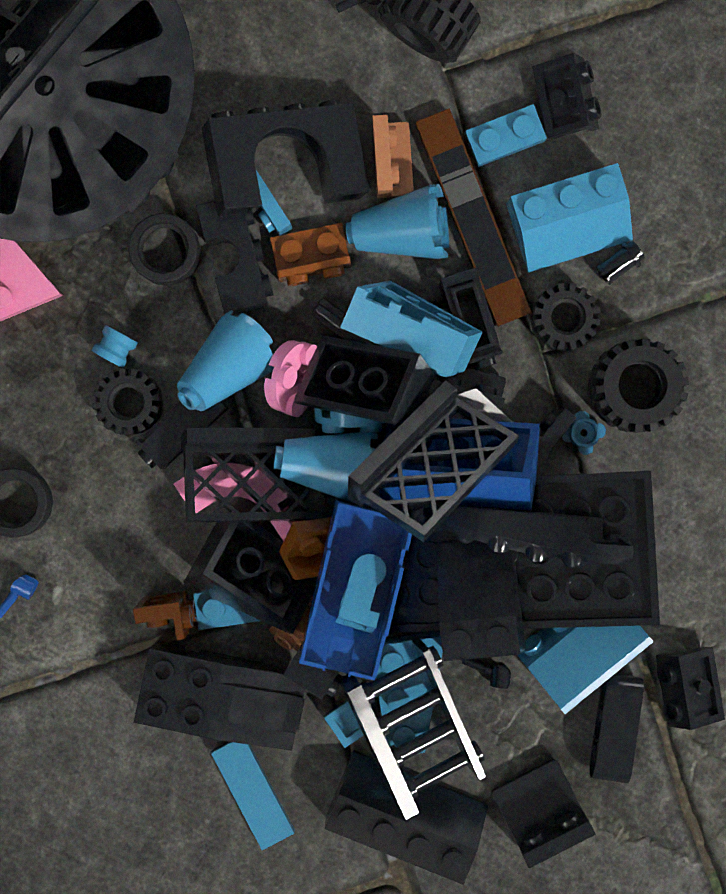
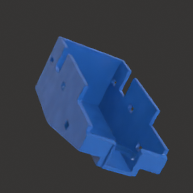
M335 501L299 664L321 668L323 671L326 668L347 673L348 677L352 675L373 681L377 677L385 639L389 634L404 571L402 564L405 551L409 550L412 534L375 509L364 506L360 508L355 504ZM365 554H374L380 557L386 566V576L381 585L375 590L370 608L371 611L380 613L376 629L372 634L335 623L350 571L356 559Z

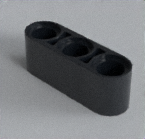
M614 674L601 684L590 755V778L621 783L630 782L644 693L642 678Z

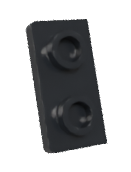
M571 53L532 66L548 139L553 140L586 129L590 131L599 129L598 119L602 116L601 107L598 99L592 96L590 83L594 81V75L588 60L585 61L583 57Z
M466 368L464 372L449 377H443L434 373L435 378L427 396H430L446 381L457 388V395L476 388L502 411L505 398L502 397L506 384L505 377Z
M703 646L678 654L662 653L656 655L657 676L660 681L664 703L663 712L669 727L693 730L725 720L713 647Z

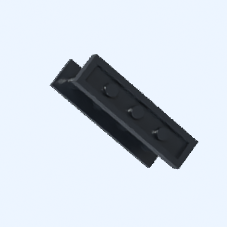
M419 637L412 640L419 657L368 684L366 681L359 683L354 676L348 677V674L338 679L394 803L406 820L419 813L413 800L419 796V791L463 767L468 766L479 780L486 777L480 764L485 760L483 753L475 740L470 742L439 671V668L443 666L442 659L434 646L428 648ZM426 672L433 688L432 690L383 716L380 713L374 714L370 704L376 702L375 697ZM440 704L447 721L398 747L395 745L389 747L385 736L390 734L389 729ZM454 735L461 752L412 778L409 776L403 778L399 768L405 765V760Z

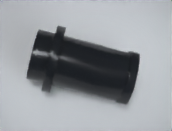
M634 241L628 244L622 243V249L596 266L598 273L603 274L601 277L608 285H611L613 281L632 267L636 266L638 268L641 266V261L645 259V256Z

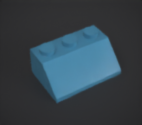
M618 163L513 195L506 203L527 273L633 240L629 196Z
M641 626L543 628L537 634L525 640L526 648L517 656L564 714H566L652 644L653 640Z

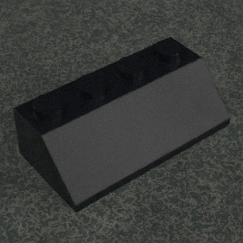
M353 750L327 812L325 829L464 885L478 851L488 804L434 783L418 792L419 796L413 800L419 813L406 820L395 805L375 759ZM400 769L403 778L406 776L410 778L416 776Z

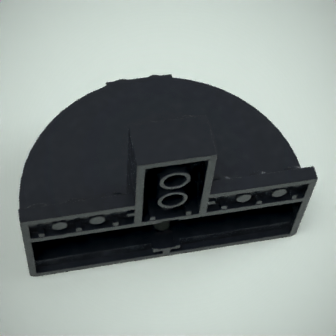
M17 0L10 10L0 6V239L18 242H49L73 238L94 231L112 222L127 211L133 213L137 207L142 206L147 201L150 191L157 182L172 171L174 162L180 156L177 151L191 114L195 78L190 35L177 0Z

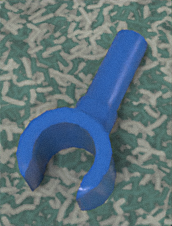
M22 575L11 585L10 593L0 605V618H2L19 596L29 600L34 594L39 581L28 575Z

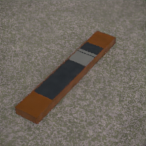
M450 108L416 121L415 126L437 181L440 184L472 268L477 267L487 305L496 327L531 314V309Z

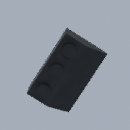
M322 335L294 401L300 405L396 425L409 417L426 400L435 375L420 353Z

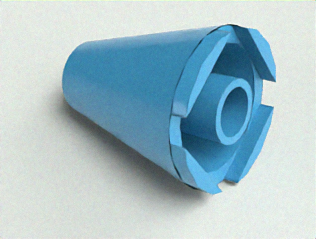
M430 184L352 214L351 222L346 223L348 243L354 244L357 251L432 259L448 258L449 254L444 250V248H449L446 207L438 206L437 198L444 197L440 184Z
M228 311L223 315L178 381V398L188 409L204 411L273 372L274 367L269 366L273 356L269 345L273 343V340L261 325L248 315L241 313L236 317L232 315L233 311Z
M354 432L285 439L284 447L276 446L274 469L281 470V478L351 502L348 500V476L375 450V448L370 447L371 439L378 440V432Z

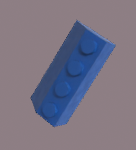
M451 418L449 420L451 428L471 426V422L468 419ZM406 419L402 420L401 422L397 423L396 425L388 424V425H387V428H386L385 435H384L383 442H384ZM496 421L519 435L518 443L459 505L531 511L536 485L539 424ZM494 435L480 436L482 448L497 447L503 442ZM474 437L453 438L455 450L475 448ZM447 439L430 440L426 444L427 452L448 450ZM478 458L457 460L458 471H475L479 467ZM450 460L429 462L431 474L452 473ZM423 463L406 464L402 468L403 476L425 475ZM454 483L433 484L435 497L452 496L456 491ZM427 485L405 487L406 499L429 497ZM399 487L382 488L379 491L380 498L401 500Z

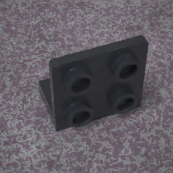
M552 759L492 790L493 797L520 848L528 868L596 835L556 759Z

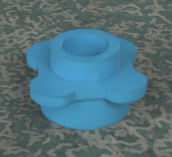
M579 411L575 414L577 418L563 434L562 439L577 446L581 454L588 455L593 452V445L598 442L599 438L605 436L606 429L603 424H597L594 420L590 419L587 412ZM583 429L587 431V435L584 437L580 434Z

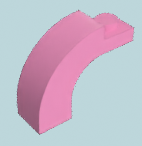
M227 463L242 479L254 468V466L242 463ZM212 464L195 471L206 480L218 465ZM222 469L209 481V484L223 497H226L238 485ZM259 469L246 482L260 497H263L274 485ZM183 477L175 482L174 486L185 501ZM194 479L195 491L200 486V484ZM204 488L195 496V513L201 512L217 501ZM242 488L233 495L257 503ZM279 488L265 500L276 512H285L289 508L287 506L283 509L279 504L288 497ZM297 521L270 522L284 541L292 523Z

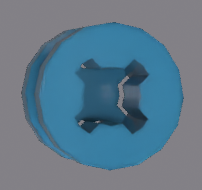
M105 325L102 330V340L100 343L94 344L91 351L119 367L125 368L127 364L126 356L130 350L136 348L138 342Z

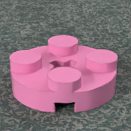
M291 340L283 343L275 351L269 363V366L274 367L271 379L265 378L264 383L265 397L272 409L293 417H299L309 407L297 404L294 399L317 349L316 345Z

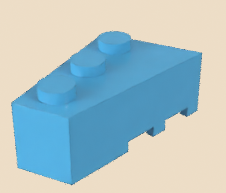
M390 280L357 287L340 327L383 347L420 353L432 372L443 377L453 376L465 371L482 335V331Z
M440 631L386 638L376 679L418 658L419 656L412 643V640L418 637L428 648L434 646L442 659L443 650ZM426 672L379 695L382 716L432 690L433 688ZM433 707L389 729L390 734L385 736L389 747L392 745L398 747L428 731Z

